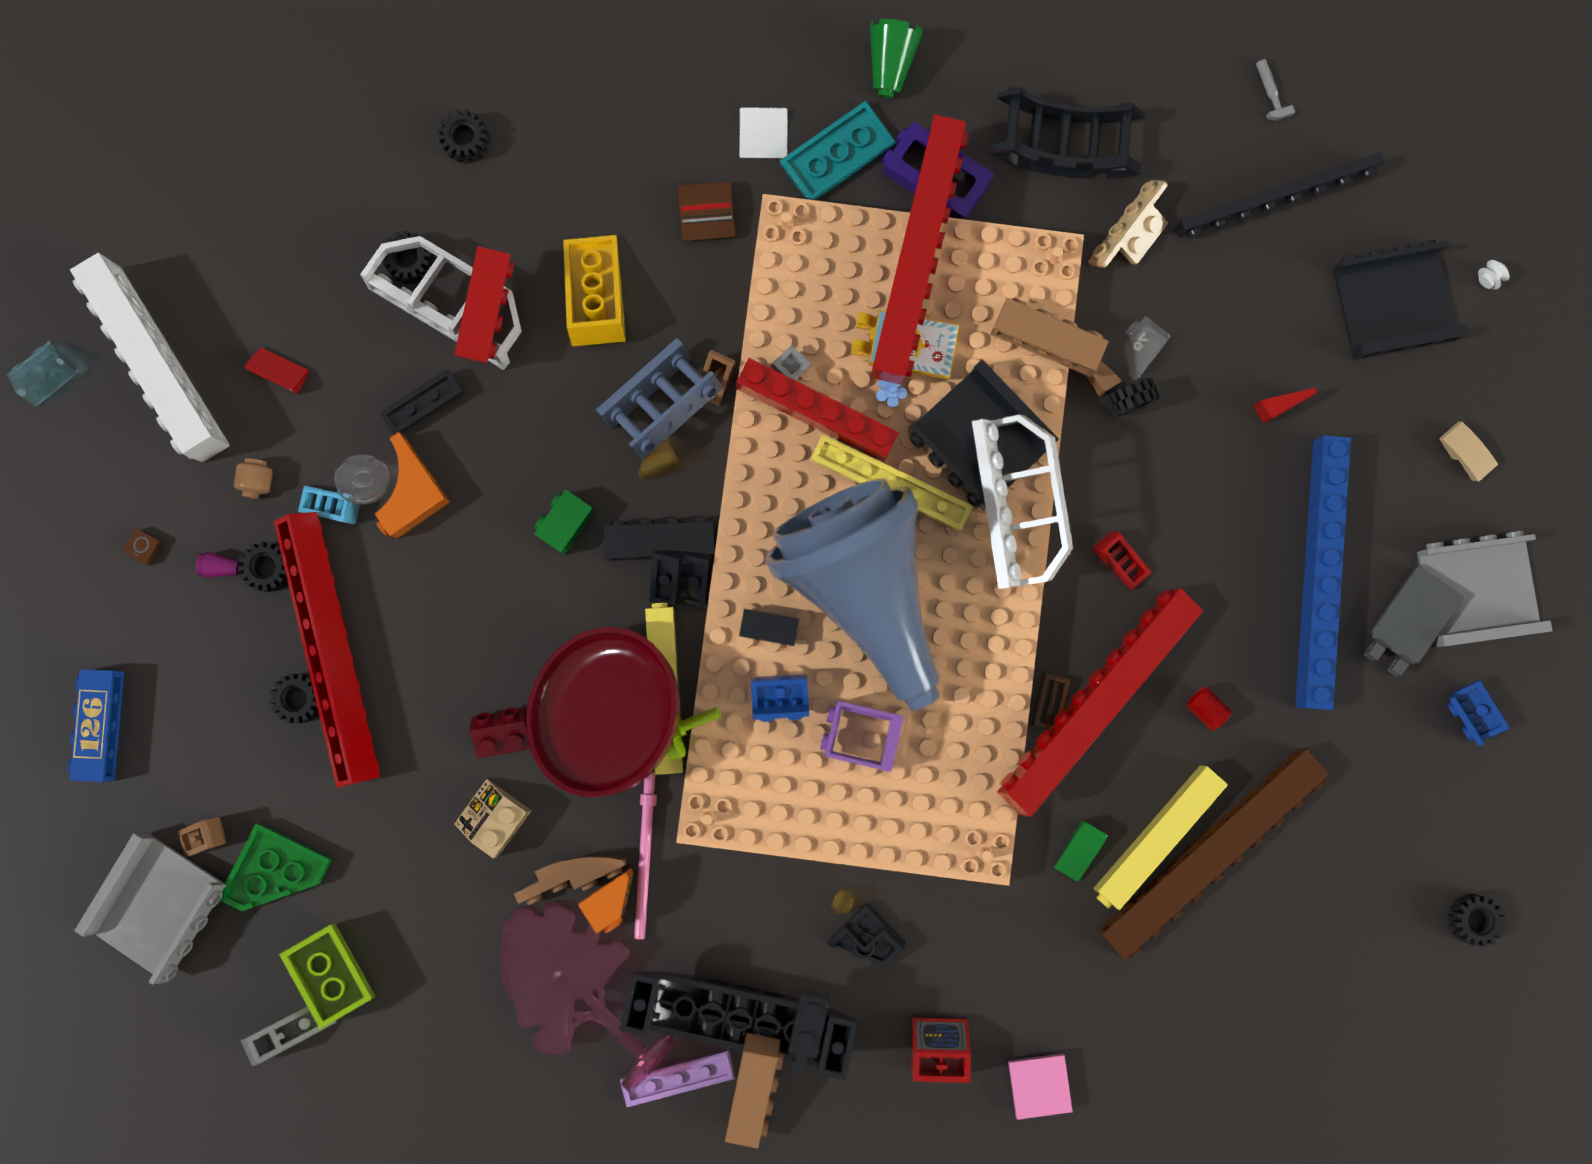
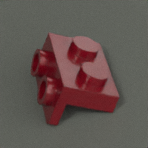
M512 707L502 712L491 714L484 712L471 718L469 731L477 759L530 749L526 732L525 708L517 709Z

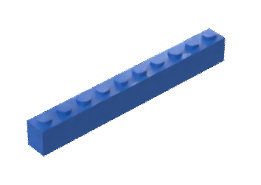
M1323 435L1313 441L1295 708L1333 710L1351 448V438Z

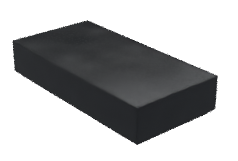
M744 609L739 637L794 646L799 618Z

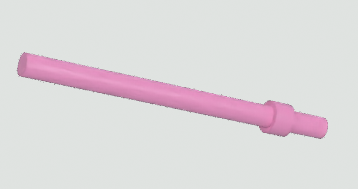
M652 772L644 779V790L640 794V805L643 806L634 939H645L653 806H656L657 794H654L655 772Z

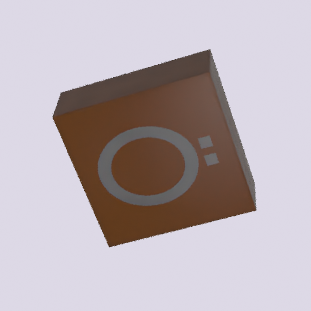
M135 528L122 552L145 565H150L162 541Z

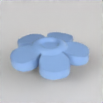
M879 380L878 387L883 390L876 392V398L880 402L887 399L886 403L889 407H896L899 404L898 399L906 398L907 390L904 387L898 388L901 386L899 384Z

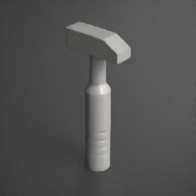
M1266 59L1257 62L1256 66L1268 98L1272 100L1275 108L1274 111L1266 115L1267 119L1277 121L1292 116L1295 113L1293 105L1282 108L1280 104L1279 92Z

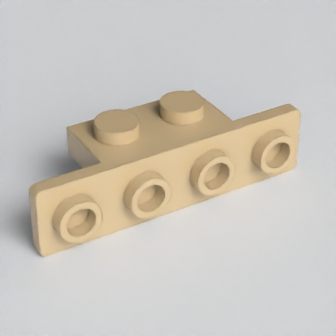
M1151 180L1142 186L1140 194L1133 203L1126 207L1121 219L1110 228L1105 240L1094 249L1093 255L1088 261L1091 266L1105 268L1118 251L1122 253L1130 264L1139 263L1168 224L1165 218L1153 206L1168 186L1165 181Z

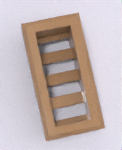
M1100 361L1092 377L1086 376L1100 397L1122 382L1120 377L1102 361Z

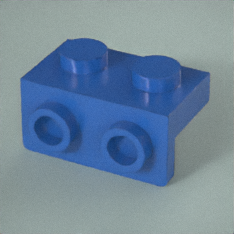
M807 674L751 677L753 720H760L762 722H770L778 718L800 720L803 717L809 716Z
M1480 679L1449 694L1451 702L1447 703L1455 718L1461 717L1465 724L1462 730L1470 742L1475 740L1477 745L1481 746L1484 744V740L1510 728Z

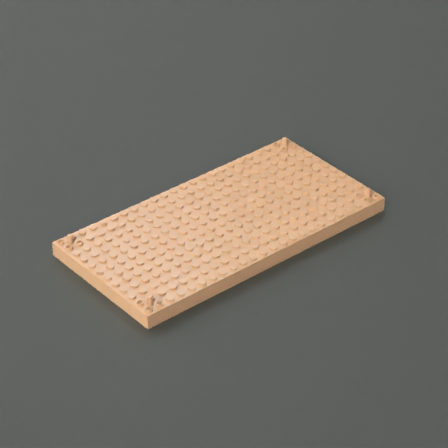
M763 194L739 376L748 358L770 368L772 363L792 345L811 364L797 382L899 432L885 462L882 463L970 504L966 499L967 494L961 487L956 489L946 478L948 474L942 467L937 469L928 460L929 454L922 447L918 449L908 438L910 434L907 431L912 423H917L983 359L1059 438L1056 442L1059 458L1069 368L990 334L1006 298H1018L1026 302L1027 306L1032 309H1044L1058 320L1062 321L1065 319L1074 322L1084 240L1083 234L949 218L947 224L942 223L940 232L945 233L942 248H936L934 257L939 258L935 275H929L928 283H932L933 286L929 300H923L922 308L927 309L926 319L959 325L951 376L949 380L918 374H911V378L905 376L903 385L898 388H906V398L898 399L899 404L896 407H889L886 403L887 399L880 402L876 398V392L883 389L878 387V379L870 378L873 366L868 365L869 357L852 355L851 349L854 338L869 342L871 330L855 328L858 313L863 312L877 317L878 310H887L910 212ZM737 390L693 716L718 707L721 717L691 729L676 843L1009 886L1018 813L997 791L1002 786L1001 781L1003 778L1017 769L1020 765L1018 763L1020 758L1025 754L1044 582L999 589L986 509L983 511L980 507L978 509L973 507L961 532L917 512L915 564L920 611L930 653L939 676V681L935 686L940 696L936 701L924 708L909 710L905 700H898L882 675L860 647L816 605L788 584L773 577L765 562L766 555L777 545L772 534L781 524L820 500L858 484L810 461L822 434L863 454L866 453ZM1047 452L1028 470L1049 466ZM1050 473L1017 479L1008 488L1006 501L1007 507L1012 514V523L1010 525L1052 517L1054 493ZM1051 524L1011 531L1017 544L1015 557L1016 563L1019 564L1021 569L1020 580L1044 575ZM744 609L799 618L795 645L788 646L739 637ZM807 674L808 717H803L800 720L778 718L770 722L753 720L751 677ZM836 701H841L904 716L892 772L824 756L825 751L820 750L823 734H829L831 723L826 722L830 705L836 706ZM842 710L833 751L880 762L889 721Z

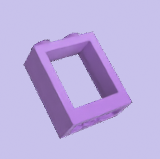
M836 701V706L830 705L826 722L831 723L829 734H823L820 750L825 751V757L892 772L904 716ZM842 710L889 721L880 762L833 751Z

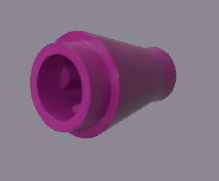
M206 551L205 554L199 553L197 556L196 574L203 575V578L238 576L240 562L236 559Z

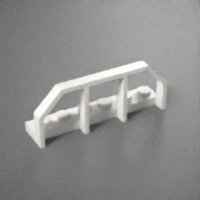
M421 236L381 244L360 274L368 289L457 342L465 303L454 317L450 314H447V316L442 315L438 312V308L426 300L422 303L420 299L446 262L469 276L472 274L473 267ZM423 247L438 256L414 292L405 287L397 288L392 285L393 281L382 273H379L378 276L374 274L385 256L389 253ZM508 289L507 298L514 327L502 345L497 343L494 359L488 358L489 362L502 370H505L510 363L507 352L522 332L514 296L510 289Z
M1015 415L997 420L980 419L972 421L999 589L1052 581L1073 549L1055 437L1025 415ZM1020 422L1045 440L1049 466L1002 475L1003 458L1000 452H998L997 440L999 433L997 427ZM1050 473L1057 516L1010 525L1012 523V514L1007 507L1006 496L1008 488L1006 481ZM1059 523L1062 548L1049 568L1041 577L1020 580L1021 569L1019 564L1016 563L1015 557L1017 544L1011 531Z

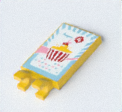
M878 310L877 317L863 312L858 313L855 328L871 331L869 342L854 338L851 354L869 357L868 365L873 366L886 314L884 310ZM926 318L923 326L917 325L915 334L921 336L917 352L911 350L909 360L914 361L912 374L944 380L950 379L959 325Z

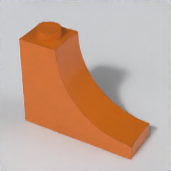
M399 432L390 438L396 450L399 464L396 487L387 503L375 513L379 520L376 524L385 536L390 535L395 539H398L450 503L408 440Z

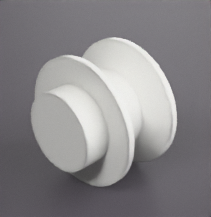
M1489 260L1486 264L1487 268H1481L1478 271L1479 282L1485 288L1499 289L1501 281H1507L1510 277L1508 269L1499 261Z

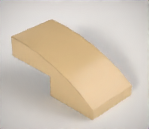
M1458 421L1439 438L1450 457L1460 461L1472 481L1479 482L1498 465L1481 440L1461 421Z

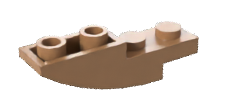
M587 855L554 862L536 870L535 874L539 881L514 893L518 904L526 901L530 905L542 899L541 893L552 889V892L555 893L567 887V880H570L574 890L581 887L585 891L597 885L596 879L607 875L608 879L622 873V866H625L627 861L623 857L611 855Z

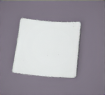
M740 108V157L784 158L787 156V108Z

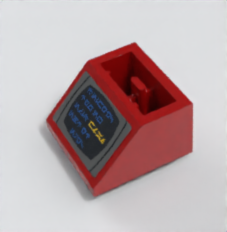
M912 1017L911 1076L913 1081L970 1083L971 1051L968 1019Z

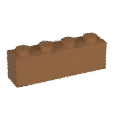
M1006 298L990 334L1089 377H1092L1096 372L1109 342L1103 339V335L1096 331L1088 330L1087 332L1079 329L1076 323L1065 319L1062 321L1058 320L1044 309H1032L1027 306L1026 302L1018 298Z
M747 1033L725 1142L758 1149L760 1138H766L769 1120H765V1115L771 1116L774 1098L769 1096L770 1092L776 1093L779 1076L774 1075L775 1069L781 1070L784 1053L779 1052L780 1040Z

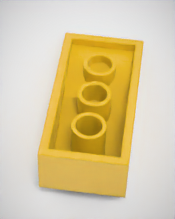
M617 235L563 240L567 330L572 347L626 342Z

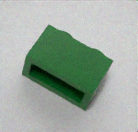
M566 489L563 494L559 492L550 504L553 508L547 516L542 515L535 525L537 530L534 533L563 555L566 554L596 512L591 506Z

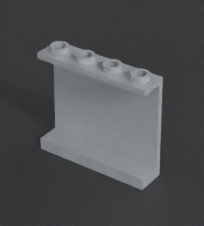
M1523 531L1506 533V538L1497 539V534L1479 537L1480 542L1471 543L1470 538L1454 540L1452 546L1445 547L1443 542L1426 544V550L1417 552L1421 568L1464 596L1460 605L1434 640L1433 648L1552 631L1551 620L1540 622L1526 542L1536 540L1535 534L1524 536Z
M133 833L74 931L82 937L98 936L153 974L149 980V983L152 985L165 983L176 975L178 971L177 965L182 957L191 950L194 937L206 925L208 921L207 916L211 909L220 902L223 895L221 892L226 884L150 833Z

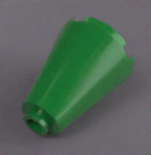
M879 19V24H876L874 20L871 21L870 40L873 89L878 91V96L894 98V94L900 93L922 37L923 29L920 26L916 25V30L909 28V22Z

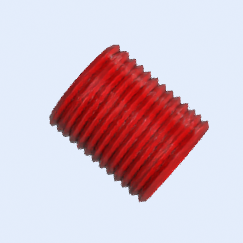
M1208 686L1200 689L1186 704V707L1210 731L1219 728L1232 714V710Z

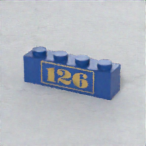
M79 669V675L75 681L77 702L73 706L75 724L70 736V743L73 747L72 758L68 762L69 781H115L124 672Z

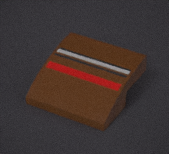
M731 181L678 185L682 241L736 237Z

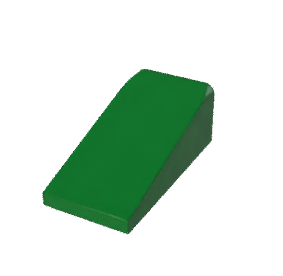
M1081 820L1054 868L1079 882L1103 846L1108 835Z

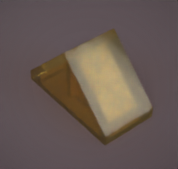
M668 439L663 441L653 453L643 459L638 473L640 479L646 481L679 464Z

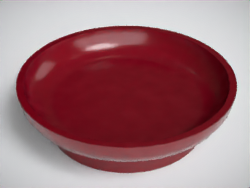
M602 627L588 630L560 646L540 670L532 687L526 712L528 744L536 764L547 779L560 789L574 795L605 797L624 792L649 776L666 755L674 738L679 718V690L674 672L668 660L647 638L634 631L619 627Z

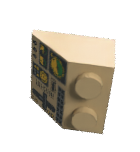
M486 779L454 824L471 843L490 857L495 858L502 853L532 810L495 783Z

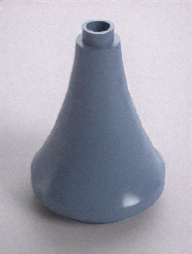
M880 478L837 492L789 518L773 532L772 536L777 545L766 555L765 562L773 577L788 584L816 605L860 647L882 675L898 700H905L909 710H918L932 704L940 696L935 686L939 681V676L930 653L920 611L915 564V530L918 503L909 487L890 489L887 480Z

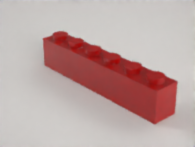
M748 358L736 381L737 390L882 462H885L899 434L898 431L751 358Z

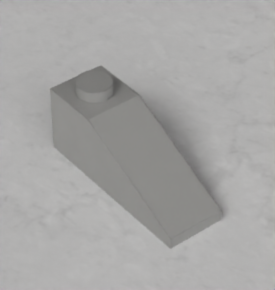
M308 1006L240 1041L251 1065L254 1066L337 1022L335 1020L320 1029Z

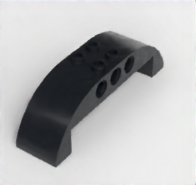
M658 971L632 972L619 1031L648 1037L651 1030L738 1050L744 1049L746 1035L749 1033L780 1040L779 1052L784 1053L783 1059L794 1061L795 1058L788 1057V1046L799 998L694 975ZM828 1008L817 1058H814V1062L807 1061L806 1064L817 1066V1074L846 1080L858 1021L839 1011Z

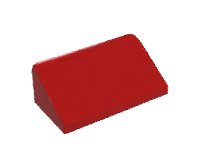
M262 347L259 348L244 367L249 372L297 395L309 373L308 369Z

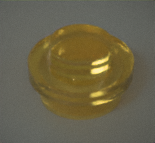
M840 889L833 900L831 908L836 910V914L839 916L843 912L848 914L855 903V899L852 898L853 891L850 889L848 891Z

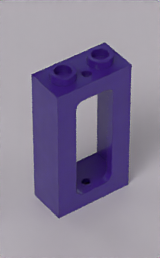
M913 122L909 129L903 128L897 138L898 145L894 150L890 148L882 160V163H884L883 174L913 194L916 191L920 172L905 163L903 156L914 142H919L926 147L930 131L916 122ZM959 151L958 157L963 158L960 170L973 177L975 184L965 198H959L954 195L953 199L948 198L946 207L951 208L949 218L966 220L990 185L994 173Z

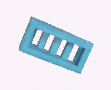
M304 486L298 512H317L318 517L354 525L357 520L361 499ZM314 494H317V498H316V502H315V506H314V510H313V509H311V506H312ZM325 496H327L324 512H322ZM336 499H338L335 514H332Z

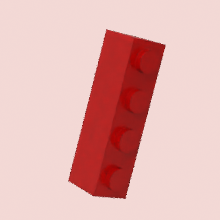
M477 246L454 357L483 364L488 363V358L494 359L497 343H493L492 339L494 331L500 333L503 316L498 315L500 305H506L509 291L504 289V283L506 278L511 279L514 262L509 261L511 254Z

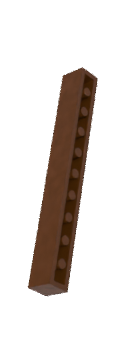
M1297 749L1098 929V933L1124 960L1128 957L1130 959L1134 958L1141 952V945L1148 939H1155L1163 931L1162 926L1166 922L1176 920L1183 913L1182 908L1188 902L1193 903L1197 901L1204 893L1202 890L1209 883L1215 884L1224 876L1223 871L1229 865L1234 866L1244 858L1243 852L1250 846L1253 848L1260 844L1265 838L1263 835L1270 828L1275 829L1285 820L1283 816L1287 812L1298 809L1305 802L1304 797L1309 792L1319 790L1325 784L1324 779L1329 773L1307 749Z

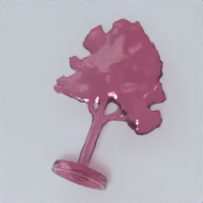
M545 902L546 910L544 916L535 914L529 907L517 908L511 919H504L502 921V952L499 957L501 961V984L507 991L509 999L516 1001L515 1009L517 1010L518 1026L523 1029L539 1026L542 1029L541 1032L532 1036L535 1049L541 1054L561 1055L570 1050V1043L574 1035L573 1030L587 1020L601 1023L638 1059L621 1083L628 1092H632L658 1067L677 1041L671 1035L665 1034L647 1049L633 1034L619 1031L621 1023L607 1009L603 987L610 982L621 964L628 960L629 948L623 947V942H615L613 940L611 945L596 944L601 938L600 931L596 933L590 924L586 933L572 932L571 930L576 920L575 914L559 903ZM594 990L598 993L599 998L593 995ZM581 999L592 1010L580 1013L575 1011L574 1004L576 1000Z

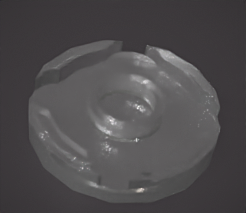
M355 455L348 457L339 468L337 467L334 483L338 494L346 501L354 504H370L386 495L390 488V472L386 464L376 460V457L371 455Z

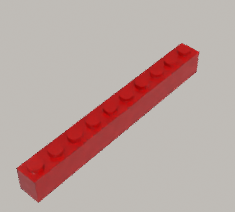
M934 114L870 378L903 385L905 376L911 378L914 361L909 360L911 350L917 352L921 335L915 333L917 325L923 326L927 309H923L922 304L924 299L929 300L933 284L928 283L930 274L935 275L939 258L934 257L936 248H942L945 233L940 232L942 223H948L951 208L946 207L948 198H954L957 183L952 182L954 173H960L963 158L958 157L960 149L965 150L969 133L964 132L965 121Z
M317 512L287 514L275 520L274 525L336 788L379 778V764L372 745V735L369 732L366 720V710L361 699L360 685L356 678L353 656L347 640V630L343 623L340 611L341 605L337 598L334 576L331 573L328 551L324 544L322 526L319 522Z
M1182 588L1166 589L1157 597V604L1140 617V624L1123 637V644L1118 649L1113 650L1106 657V664L1089 677L1088 681L1090 683L1084 690L1078 691L1072 697L1071 701L1073 703L1067 710L1061 711L1055 717V724L1050 730L1043 732L1036 740L1037 745L1031 752L1025 753L1018 762L1020 765L1017 769L1003 778L1001 781L1002 786L997 793L1018 814L1031 817L1201 615L1203 610Z

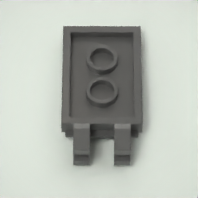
M1420 566L1414 567L1369 631L1374 640L1363 655L1371 661L1378 660L1387 647L1397 655L1386 671L1394 677L1402 676L1409 664L1414 665L1420 662L1460 605L1464 596Z

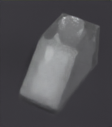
M1146 316L1140 322L1135 320L1125 332L1129 336L1123 344L1128 378L1132 383L1142 375L1171 337L1169 333Z

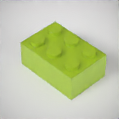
M336 923L327 926L279 954L320 1029L375 997Z

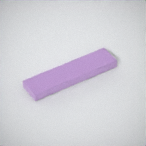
M729 1049L621 1077L620 1083L626 1107L729 1081L735 1079Z

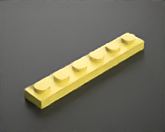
M822 434L810 461L858 484L883 478L887 480L890 489L909 487L918 503L917 512L959 532L962 531L973 508L971 504Z

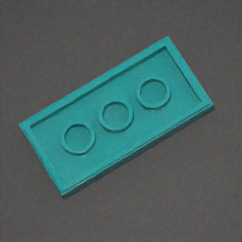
M864 101L782 158L780 165L805 199L818 201L881 157L890 148H894L897 142L869 104Z

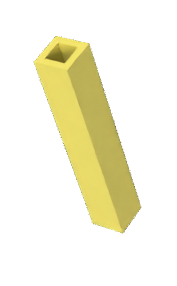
M668 603L652 604V609H645L647 639L668 660L677 681L680 699L675 609L668 607ZM681 705L679 707V718H681ZM666 753L660 764L655 768V775L684 773V757L672 761Z
M1200 765L1093 888L1099 893L1096 898L1108 909L1113 906L1120 910L1228 784L1208 766Z

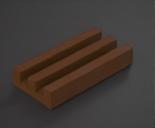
M1044 673L1033 717V727L1050 730L1053 726L1050 725L1059 683L1064 685L1057 715L1065 710L1072 682L1071 679ZM1052 680L1053 685L1048 701L1044 722L1041 723L1040 719L1047 694L1049 681Z

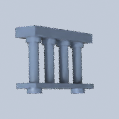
M677 338L596 409L612 429L620 424L634 438L629 445L641 460L653 453L663 441L723 389V386L712 371L703 377L688 363L692 357L683 343ZM679 370L695 384L684 395L668 381ZM658 388H661L675 402L664 413L648 399ZM639 405L654 420L643 432L628 417Z

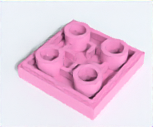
M1063 1053L1008 1061L1017 1120L1072 1112L1065 1055Z

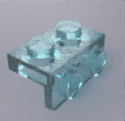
M48 341L43 346L36 348L32 355L21 364L15 365L7 376L16 393L33 406H38L75 376L77 372L64 360L57 346Z

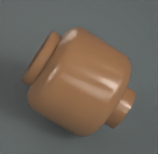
M245 458L244 462L236 466L234 488L241 491L244 498L259 499V494L265 495L270 492L273 470L267 466L266 461Z

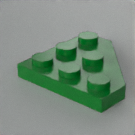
M256 823L225 883L226 886L221 892L223 895L220 901L240 911H245L319 885L333 858L261 823Z

